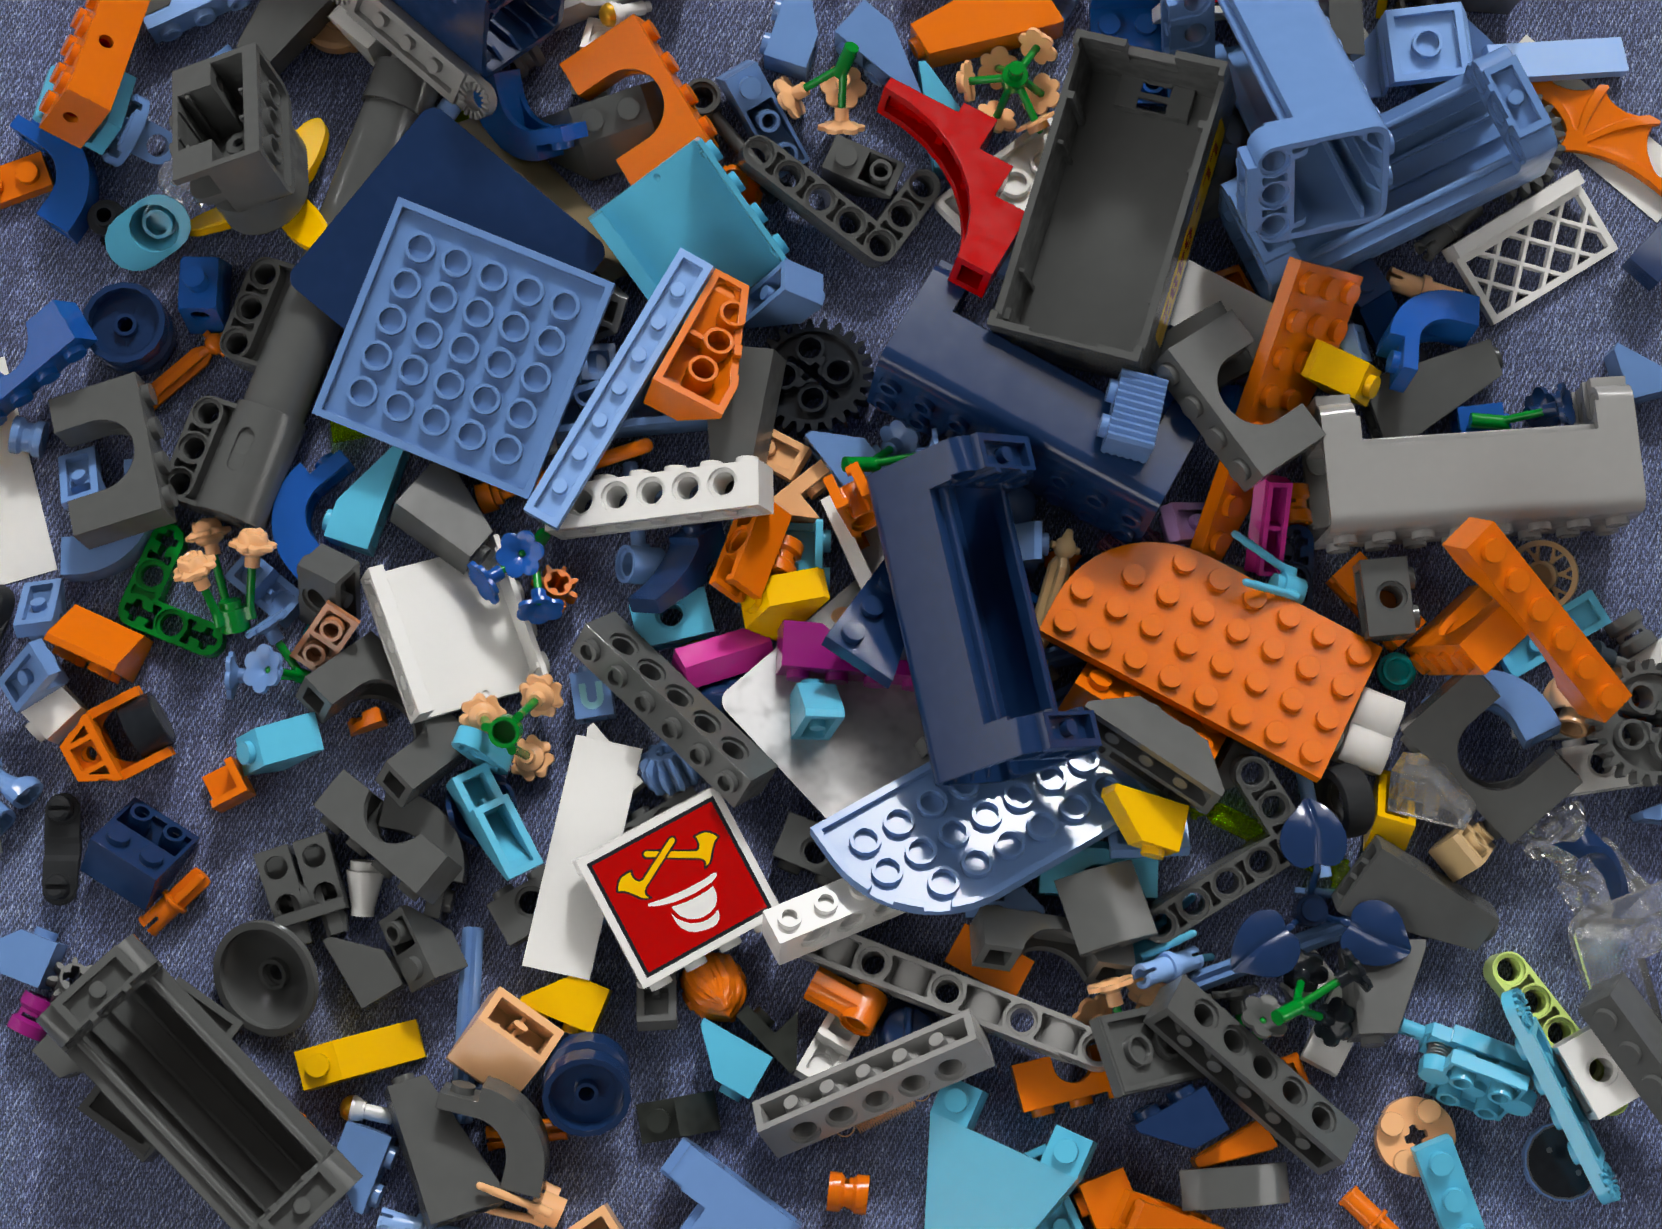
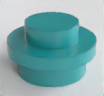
M1393 652L1385 655L1379 661L1376 675L1380 684L1386 689L1401 691L1413 683L1416 676V668L1407 655Z

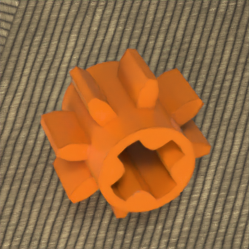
M548 564L543 570V577L541 576L542 588L546 590V595L551 597V599H561L564 602L563 614L566 602L574 604L578 597L576 592L571 591L578 583V578L571 579L570 575L566 572L567 567L565 566L561 569H552Z

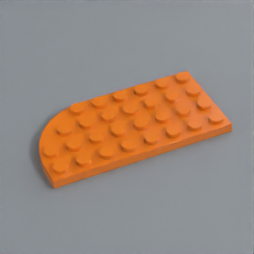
M1140 542L1122 545L1093 557L1077 569L1064 583L1039 627L1041 638L1315 783L1322 778L1383 647L1370 640L1365 641L1364 637L1293 600L1244 586L1242 584L1243 579H1253L1208 555L1181 545L1163 542Z

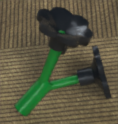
M1347 947L1344 948L1340 955L1344 961L1345 968L1333 975L1335 979L1317 989L1318 984L1325 983L1329 976L1328 970L1323 966L1324 960L1318 953L1312 952L1307 954L1304 950L1300 949L1297 964L1291 971L1283 975L1284 984L1288 985L1291 989H1295L1293 1000L1272 1011V1021L1280 1026L1299 1015H1304L1314 1019L1316 1023L1314 1025V1033L1318 1038L1323 1039L1326 1046L1336 1047L1340 1040H1348L1353 1033L1351 1023L1355 1019V1010L1353 1007L1346 1005L1343 998L1333 997L1328 1004L1320 1005L1317 1011L1309 1009V1005L1338 986L1344 988L1352 982L1358 983L1366 993L1373 988V984L1366 975V971L1360 961L1354 957ZM1303 991H1304V992H1307V993H1311V994L1307 995V996L1304 997V998L1302 997V996H1303Z

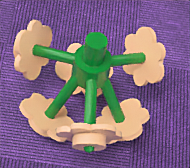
M1031 27L1026 33H1021L1018 37L1019 42L1022 44L1020 47L1021 53L1025 56L1021 62L1017 61L1015 56L1009 55L1005 47L996 46L991 50L990 54L985 53L980 57L982 66L978 70L977 77H975L971 60H965L961 64V71L956 73L955 83L957 91L960 94L964 93L965 102L975 100V85L990 83V87L995 90H999L1003 86L1004 91L999 101L991 100L987 105L980 104L977 108L997 119L994 133H1002L1003 130L1008 132L1015 130L1016 133L1027 129L1029 135L1034 133L1042 134L1043 129L1050 126L1047 119L1053 117L1055 113L1051 111L1045 114L1048 108H1055L1060 97V93L1057 92L1060 88L1059 81L1051 79L1046 73H1040L1035 76L1032 82L1028 79L1026 68L1033 59L1041 65L1047 61H1055L1058 53L1053 47L1054 41L1051 37L1042 33L1039 29ZM1018 93L1023 108L1027 111L1031 121L1015 129L1017 126L1016 121L1013 119L1015 113L1011 109L1005 108L1010 95Z

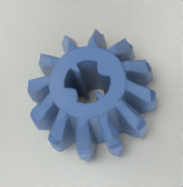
M662 739L658 744L650 745L648 751L641 755V762L639 764L640 775L644 784H647L649 790L654 791L656 796L666 793L669 796H673L677 791L681 790L685 792L687 787L697 785L698 779L702 778Z

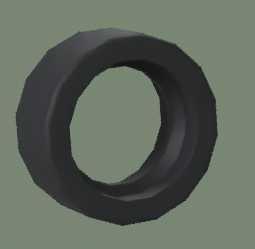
M1350 763L1326 767L1322 778L1317 783L1313 782L1317 802L1323 804L1335 814L1346 832L1347 839L1367 834L1373 825L1375 817V799L1366 775L1358 766ZM1339 792H1340V794H1341L1344 812H1343V810H1342V806H1341V803H1340Z

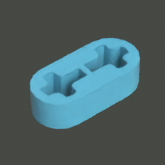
M467 725L458 726L451 744L455 750L477 766L486 762L492 773L499 775L508 774L514 755L508 754L506 748L496 747L484 731Z

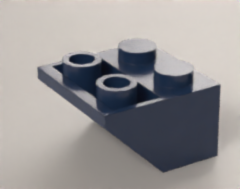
M135 797L90 838L80 870L146 911L162 895V891L169 888L197 845L200 837Z
M1185 1083L1168 1092L1166 1096L1169 1101L1160 1106L1157 1102H1151L1132 1112L1134 1120L1126 1124L1130 1132L1190 1149H1196L1230 1130L1206 1086H1193L1192 1083Z

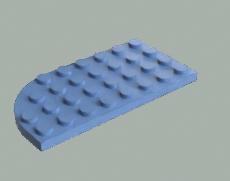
M1071 683L1054 692L1058 708L1070 691ZM1097 752L1006 782L956 786H935L929 761L810 827V836L839 875L866 897L892 909L907 913L949 915L983 907L1119 830L1101 798L1102 788L1118 783L1153 795H1160L1099 756Z

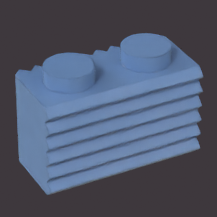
M1122 368L1117 380L1110 379L1104 399L1105 402L1111 403L1109 414L1102 413L1096 436L1103 438L1101 452L1147 463L1155 446L1169 380Z

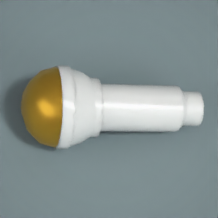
M642 0L627 4L609 1L601 6L599 19L603 25L613 28L632 14L643 16L651 12L652 4L650 1L644 2Z
M358 1095L347 1096L340 1104V1114L346 1121L357 1122L365 1119L389 1125L392 1124L388 1108L367 1104V1101H364Z

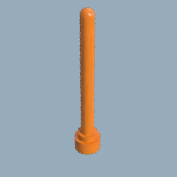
M642 438L606 450L595 470L651 452L653 449L652 440ZM546 470L541 472L536 486L538 485ZM485 482L474 485L476 499L483 514L499 510L500 505L505 504V499L517 496Z

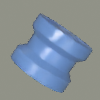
M15 416L8 440L9 453L19 454L23 451L30 453L33 458L41 459L48 442V421L39 420L33 423L28 422L23 416Z

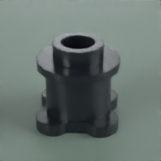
M105 199L92 205L87 214L89 227L94 233L101 236L100 242L104 247H106L105 235L108 226L117 216L125 211L117 202Z

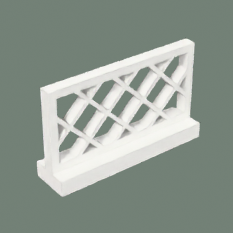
M1578 169L1563 176L1441 251L1448 264L1454 263L1471 294L1480 297V309L1490 326L1495 325L1618 250L1616 243L1581 184L1585 183V180ZM1575 197L1582 209L1580 222L1562 218L1565 202ZM1556 208L1554 216L1547 214ZM1537 219L1553 223L1549 241L1531 237L1533 224ZM1560 225L1578 229L1573 248L1556 244ZM1525 227L1523 235L1516 233ZM1585 231L1597 234L1604 249L1595 254L1582 251L1581 246ZM1511 238L1522 241L1518 260L1499 256L1504 239ZM1529 243L1547 248L1543 267L1525 263ZM1494 246L1492 254L1485 252L1486 250ZM1554 250L1572 255L1568 271L1562 273L1550 269ZM1476 256L1491 260L1487 279L1475 277L1466 262ZM1579 257L1586 258V260L1577 264ZM1498 262L1516 267L1512 286L1494 282ZM1523 269L1541 274L1538 288L1533 292L1519 288ZM1548 276L1555 277L1553 280L1546 283ZM1480 285L1485 286V287H1484V292H1483L1482 288L1480 287ZM1492 288L1510 292L1507 307L1497 314L1489 302ZM1517 295L1525 296L1522 299L1515 302Z

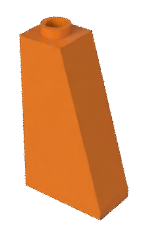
M953 0L911 23V39L908 40V45L917 60L922 58L924 61H927L931 68L978 58L985 53L990 54L991 50L996 46H1003L1007 51L1020 48L1022 44L1019 42L1018 37L1021 33H1026L1031 27L1039 29L1042 33L1055 40L1063 36L1064 19L1052 0Z

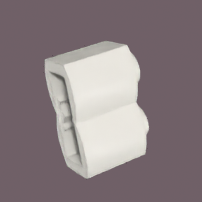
M1364 687L1330 760L1340 764L1350 763L1356 765L1362 772L1372 776L1381 775L1391 751L1393 738L1401 723L1406 702Z

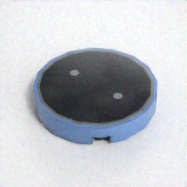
M1553 1122L1539 1126L1527 1137L1521 1154L1523 1172L1526 1181L1538 1194L1554 1201L1571 1202L1587 1196L1593 1188L1580 1164L1575 1165L1567 1148V1142L1569 1141L1563 1129L1557 1130Z

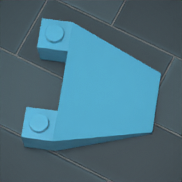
M963 1081L939 1090L930 1111L924 1229H1039L1083 1180L1098 1143L1056 1124L1043 1156L1038 1161L973 1131L989 1093Z

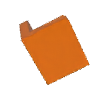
M232 756L224 759L225 766L202 777L212 797L209 803L212 809L220 813L256 796L248 776H244L242 764Z

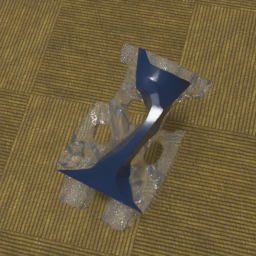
M1575 800L1563 807H1554L1514 843L1525 847L1523 851L1527 857L1536 861L1547 858L1555 864L1559 871V878L1562 881L1556 889L1575 915L1577 930L1596 937L1604 945L1615 948L1626 939V933L1620 925L1625 918L1628 921L1639 923L1652 913L1646 898L1654 890L1628 864L1616 844L1607 837L1600 839L1585 820V810L1580 801ZM1581 858H1587L1590 861V868L1586 873H1581L1577 870L1576 864ZM1584 890H1587L1590 896L1586 904L1582 899Z

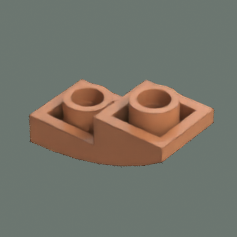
M327 600L289 656L314 671L340 653L361 621L330 600Z

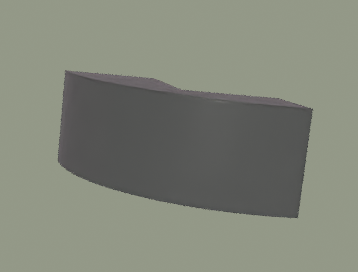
M1287 1162L1250 1163L1227 1167L1179 1170L1183 1211L1290 1203Z

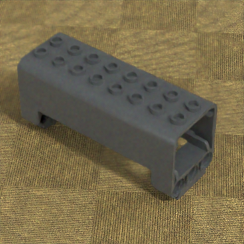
M135 934L129 935L118 945L110 949L50 1003L51 1005L36 1019V1022L231 1229H309L363 1177L350 1161L335 1146L333 1147L167 972L162 963Z

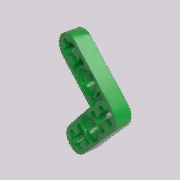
M175 524L156 528L150 535L119 603V617L124 624L136 631L203 658H215L223 653L227 644V637L221 634L220 628H215L213 622L163 603L174 580L173 570L177 567V559L187 552L189 542H185L187 535ZM174 533V538L178 541L176 547L169 546L164 557L171 560L167 566L159 559L152 557L154 553L162 557L165 546L161 543V539L163 536L169 538ZM151 567H160L164 575L161 583L154 587L146 586L143 579L144 573ZM143 602L142 608L148 613L156 615L154 622L141 616H137L135 621H133L134 616L129 613V609L131 606L138 607ZM170 616H179L183 622L182 630L175 636L165 635L163 632L164 621ZM193 622L197 623V624L192 628V623H193ZM193 629L203 635H208L212 630V636L217 639L214 646L207 645L205 650H203L204 644L198 639L189 636L191 630Z

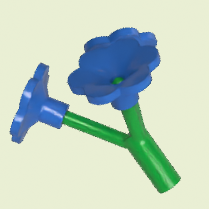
M539 528L535 535L529 530H522L517 534L512 532L504 534L500 541L501 548L496 552V561L501 567L496 565L487 571L475 561H470L467 564L471 582L477 587L482 598L486 601L489 600L494 605L500 601L498 596L499 589L496 583L505 578V573L511 578H518L523 574L532 575L534 589L531 590V599L519 602L517 618L519 620L530 621L532 624H543L548 620H557L562 617V610L564 609V602L561 599H551V597L546 595V590L542 588L539 560L544 557V547L551 538V534L545 532V528Z

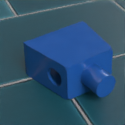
M183 256L180 259L178 310L190 334H204L207 330L211 333H221L228 321L232 265L220 257ZM199 312L206 313L209 316L200 317Z

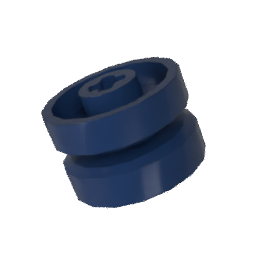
M119 282L105 286L91 297L83 310L86 321L98 339L90 349L108 368L121 375L136 372L139 376L154 373L168 362L176 349L178 332L174 318L152 291L137 283Z
M589 1031L571 1034L557 1043L545 1061L542 1086L544 1111L554 1126L567 1134L589 1137L602 1135L615 1128L626 1116L631 1101V1071L628 1056L620 1044L606 1035Z

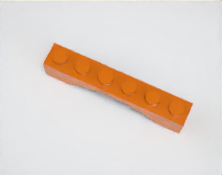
M1469 517L1442 544L1463 572L1492 596L1527 633L1548 663L1555 678L1557 688L1580 716L1606 723L1633 696L1494 521Z

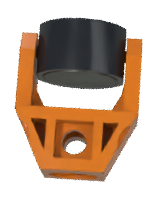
M140 685L88 710L81 716L78 724L68 734L59 748L78 782L119 781L131 778L175 755L176 752L171 744L176 742V736L158 700L151 692L144 694ZM116 708L128 738L138 753L145 759L125 761L120 757L104 727L105 720ZM91 747L96 750L97 755L95 759L90 755Z

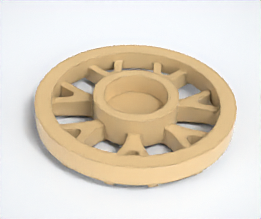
M1548 540L1531 541L1517 549L1520 554L1527 551L1532 556L1535 562L1529 566L1549 590L1552 589L1560 605H1565L1574 595L1579 582V569L1573 555L1564 546ZM1541 546L1552 547L1549 562L1540 561ZM1536 547V553H1533L1530 548ZM1556 550H1558L1562 554L1556 557ZM1565 556L1571 567L1558 572L1553 564ZM1572 570V577L1568 576L1567 572ZM1558 577L1572 580L1568 592L1555 586ZM1559 593H1562L1565 596L1562 599H1560Z

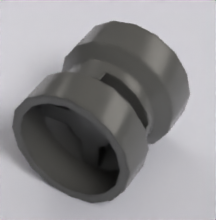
M1637 607L1603 627L1610 638L1616 639L1619 644L1618 651L1626 659L1658 640L1653 631L1646 629L1643 625V616ZM1636 630H1639L1640 633L1628 639L1627 641L1624 640L1626 636L1630 635Z

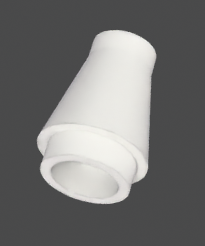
M352 859L350 860V869H346L351 916L374 917L375 906L384 875L371 865L374 860Z

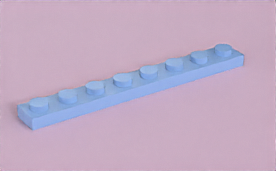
M680 247L524 506L523 511L556 531L560 529L714 272L713 265Z

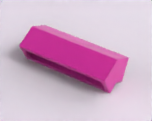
M1270 475L1254 486L1248 538L1284 562L1293 483L1286 477ZM1246 549L1244 571L1254 572L1258 576H1272L1274 573L1280 574V570L1250 549Z
M742 628L674 649L671 664L695 688L750 671L773 651L772 641L770 637L767 638Z

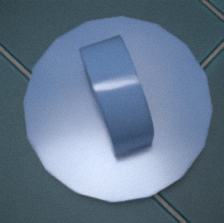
M137 93L131 95L130 102L132 104L127 108L122 128L108 146L110 148L109 153L105 151L102 158L104 162L114 167L121 166L130 154L156 165L165 164L172 159L169 150V144L172 143V133L147 120L150 108L148 99ZM159 134L165 140V150L158 156H152L147 150V141L151 136Z

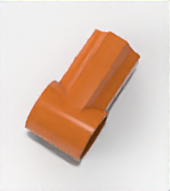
M821 966L816 971L803 997L807 1001L839 1017L840 1023L847 1030L863 1037H869L872 1034L888 1003L886 995L876 987L864 983L855 985Z

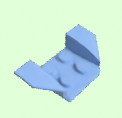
M1461 1L1391 9L1384 11L1375 28L1365 39V55L1353 61V64L1361 82L1365 84L1370 98L1385 97L1389 87L1449 81L1463 74L1467 64L1482 57L1481 50L1486 45L1494 43L1467 18V13Z

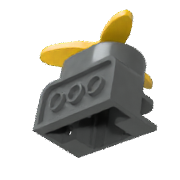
M256 42L172 71V115L169 116V123L172 129V143L169 144V150L172 156L173 182L178 186L190 181L191 195L198 203L215 205V208L190 220V236H205L231 228L245 235H263L282 227L294 243L308 251L328 227L322 214L307 199L309 184L318 171L329 142V130L323 120L318 117L303 123L297 130L292 125L291 100L286 86Z

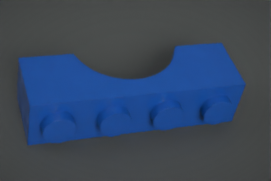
M52 300L26 322L28 343L21 363L7 375L0 372V426L7 421V415L16 408L31 402L36 391L42 386L56 381L61 375L60 372L65 367L84 358L88 353L87 349L98 341L75 302Z

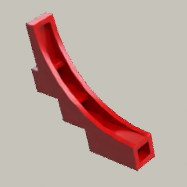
M890 77L884 86L876 112L903 128L917 140L943 171L953 190L960 212L961 225L959 252L948 281L983 298L1014 247L1025 212L999 198L1004 191L1013 166L984 151L989 144L997 119L966 103H963L957 112Z

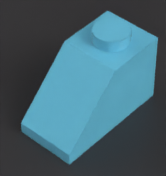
M808 678L802 680L801 683H796L790 693L791 739L830 740L845 718V709L836 684H824V681L818 678Z
M315 712L260 726L236 738L237 758L242 764L244 776L285 771L324 750Z
M703 1018L700 1026L714 1080L722 1084L718 1091L737 1102L740 1101L742 1096L750 1100L771 1064L773 1057L708 1019Z

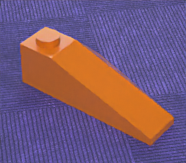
M715 268L652 378L643 401L644 404L677 421L721 419L738 388V371L742 356L743 327L746 322L749 285Z

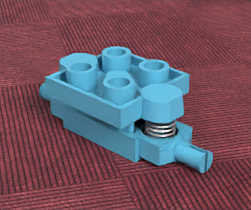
M1403 1017L1398 1033L1419 1040L1418 1051L1424 1053L1419 1059L1418 1076L1427 1082L1424 1094L1435 1097L1444 1105L1459 1106L1472 1111L1477 1117L1484 1120H1496L1499 1122L1507 1113L1516 1116H1528L1533 1111L1538 1098L1534 1092L1536 1089L1532 1078L1534 1071L1528 1060L1523 1061L1520 1058L1516 1046L1457 1024L1452 1028L1436 1022L1424 1026Z

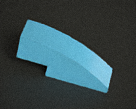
M486 762L450 779L446 788L482 849L507 881L544 863L508 793L502 794Z

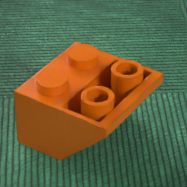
M77 604L52 626L43 638V640L54 645L53 654L83 669L88 662L89 665L86 669L115 684H119L121 678L131 683L134 682L154 643L146 636Z

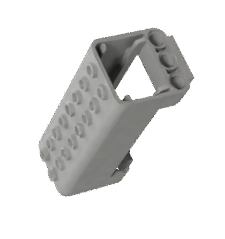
M1625 376L1589 378L1586 382L1580 383V388L1575 392H1571L1576 415L1574 425L1372 439L1362 438L1360 416H1356L1350 394L1315 396L1308 405L1307 410L1326 435L1301 454L1304 483L1309 485L1310 497L1307 499V508L1312 511L1313 523L1309 525V530L1313 534L1314 550L1326 549L1327 554H1342L1349 552L1350 547L1365 546V551L1375 552L1386 550L1388 545L1403 544L1404 549L1426 547L1427 542L1441 541V544H1443L1469 517L1494 521L1506 537L1518 536L1519 541L1538 540L1542 538V534L1554 533L1560 539L1580 536V532L1594 531L1596 536L1618 533V529L1630 525V521L1641 514L1646 505V490L1635 402L1631 386L1626 384Z

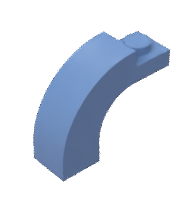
M124 459V476L128 472L133 459ZM154 529L90 550L74 536L61 537L60 575L70 582L96 581L116 575L140 559Z
M1490 670L1484 675L1495 686L1501 696L1485 711L1500 716L1508 723L1523 750L1559 734L1562 723L1550 703L1535 687L1517 676L1498 670ZM1449 675V676L1445 677V683H1446L1453 675ZM1431 695L1425 697L1420 703L1422 704V703H1423L1425 700H1427Z

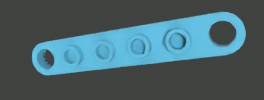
M1518 987L1501 993L1504 1013L1516 1036L1515 1046L1523 1061H1529L1534 1071L1532 1078L1535 1088L1541 1096L1546 1095L1551 1105L1550 1115L1557 1130L1563 1129L1569 1141L1567 1142V1148L1575 1165L1580 1164L1598 1200L1603 1205L1619 1201L1621 1199V1192L1619 1191L1620 1186L1615 1184L1618 1183V1180H1613L1615 1173L1614 1171L1612 1172V1167L1609 1166V1163L1604 1161L1605 1153L1539 1021L1529 1011L1531 1007L1526 1006L1528 1000L1525 999V994Z

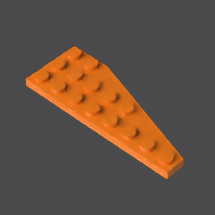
M1289 256L1235 414L1237 417L1252 424L1263 425L1278 420L1302 403L1305 407L1308 406L1318 387L1301 375L1316 339L1337 348L1340 347L1341 341L1345 338L1348 331V321L1352 309L1360 297V286L1364 278L1363 276ZM1219 460L1190 545V549L1199 551L1218 561H1222L1234 539L1231 536V532L1233 530L1238 531L1252 506L1254 489L1252 487L1244 493L1238 483L1231 478L1221 460Z

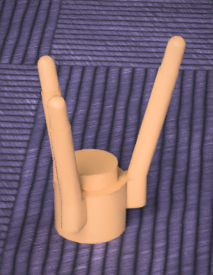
M547 1180L543 1188L545 1192L541 1193L539 1198L533 1197L532 1201L483 1182H477L476 1184L478 1190L528 1209L527 1213L499 1207L484 1213L531 1223L542 1229L545 1225L553 1229L556 1228L568 1201L559 1196L562 1188L549 1183Z

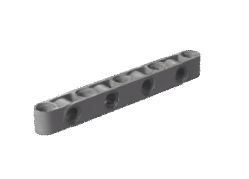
M857 934L799 957L818 967L821 966L836 975L860 984L871 985L885 994L947 1018L969 1008L984 1032L1089 1071H1105L1102 1061H1093L1086 1053L1088 1046L1095 1042L1090 1026L1060 1012ZM870 957H880L885 961L884 968L877 974H868L863 969L864 963ZM942 986H955L959 990L956 1000L950 1003L941 1002L937 998V992ZM1025 1013L1031 1016L1034 1020L1032 1028L1026 1032L1016 1031L1011 1026V1021L1017 1014Z

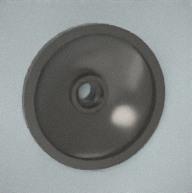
M252 920L236 926L222 938L214 956L213 977L217 994L225 1009L244 1022V1028L263 1036H282L301 1027L310 1018L316 1007L319 994V979L314 960L299 937L278 923L268 920Z

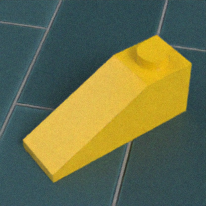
M417 1019L336 1039L294 1052L304 1091L318 1090L427 1057Z

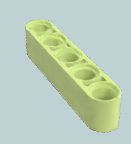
M1512 951L1497 953L1485 961L1483 976L1500 999L1501 993L1517 987L1524 994L1530 991L1536 996L1538 1005L1537 1009L1532 1012L1533 1017L1536 1016L1551 1046L1554 1043L1548 1037V1029L1552 1023H1556L1562 1029V1040L1580 1030L1525 959L1518 953ZM1502 959L1508 961L1513 968L1512 977L1508 981L1503 980L1498 974L1497 967ZM1597 1059L1593 1060L1589 1067L1590 1075L1594 1080L1599 1081L1604 1075V1066ZM1628 1104L1624 1105L1623 1107L1617 1109L1616 1111L1610 1113L1607 1116H1617L1623 1113L1628 1107Z

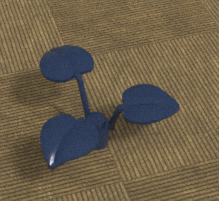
M1303 799L1296 810L1285 821L1281 829L1279 844L1283 856L1293 866L1308 868L1313 865V873L1308 888L1305 890L1306 896L1294 902L1291 909L1293 919L1286 926L1280 913L1272 909L1260 910L1250 915L1242 923L1234 938L1230 958L1231 970L1235 973L1265 978L1278 977L1288 973L1297 964L1301 949L1299 940L1290 932L1297 925L1311 928L1323 922L1347 927L1340 937V947L1342 950L1347 947L1362 965L1384 966L1404 959L1411 952V944L1401 916L1391 905L1380 900L1364 901L1354 907L1350 921L1346 918L1329 915L1328 906L1324 899L1315 895L1314 891L1321 873V865L1335 866L1343 860L1347 850V836L1341 822L1331 810L1315 800Z

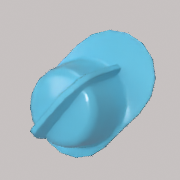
M150 195L142 198L117 216L108 226L105 235L106 250L111 260L121 268L131 271L147 270L178 250L188 240L191 231L190 216L185 207L172 197Z

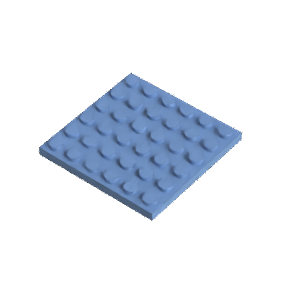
M398 197L312 414L529 500L536 487L616 284Z

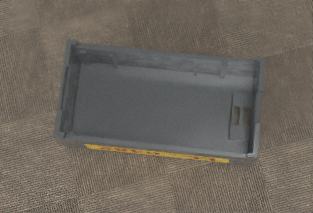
M1077 28L1072 42L1074 51L996 307L995 310L991 309L987 325L991 332L1050 363L1114 379L1118 378L1122 368L1154 376L1155 372L1150 366L1159 358L1237 98L1228 61L1176 50L1175 55L1129 45L1127 39ZM1143 84L1172 89L1170 98L1141 92ZM1143 99L1167 105L1166 112L1162 114L1137 108L1138 100Z

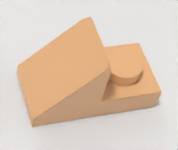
M821 459L774 496V502L792 515L790 522L815 523L816 519H820L805 499L809 496L813 500L827 489L822 478L830 475V471Z

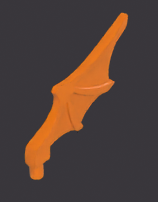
M1553 81L1531 82L1537 95H1543L1541 100L1543 106L1552 104L1554 107L1551 112L1556 117H1561L1560 123L1566 134L1561 145L1566 147L1564 152L1588 155L1615 165L1643 182L1662 197V178L1654 171L1647 151L1650 131L1652 127L1660 125V120L1651 115H1634L1617 107L1607 95V91L1610 88L1609 85L1600 84L1593 89L1572 90L1553 83Z

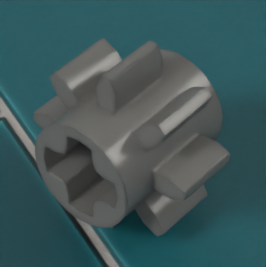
M74 957L71 963L66 966L59 961L56 962L53 970L57 976H49L45 982L46 986L54 987V993L50 1001L55 1000L70 986L69 981L66 980L67 978L74 979L73 982H75L93 965L85 967L78 963L77 957Z

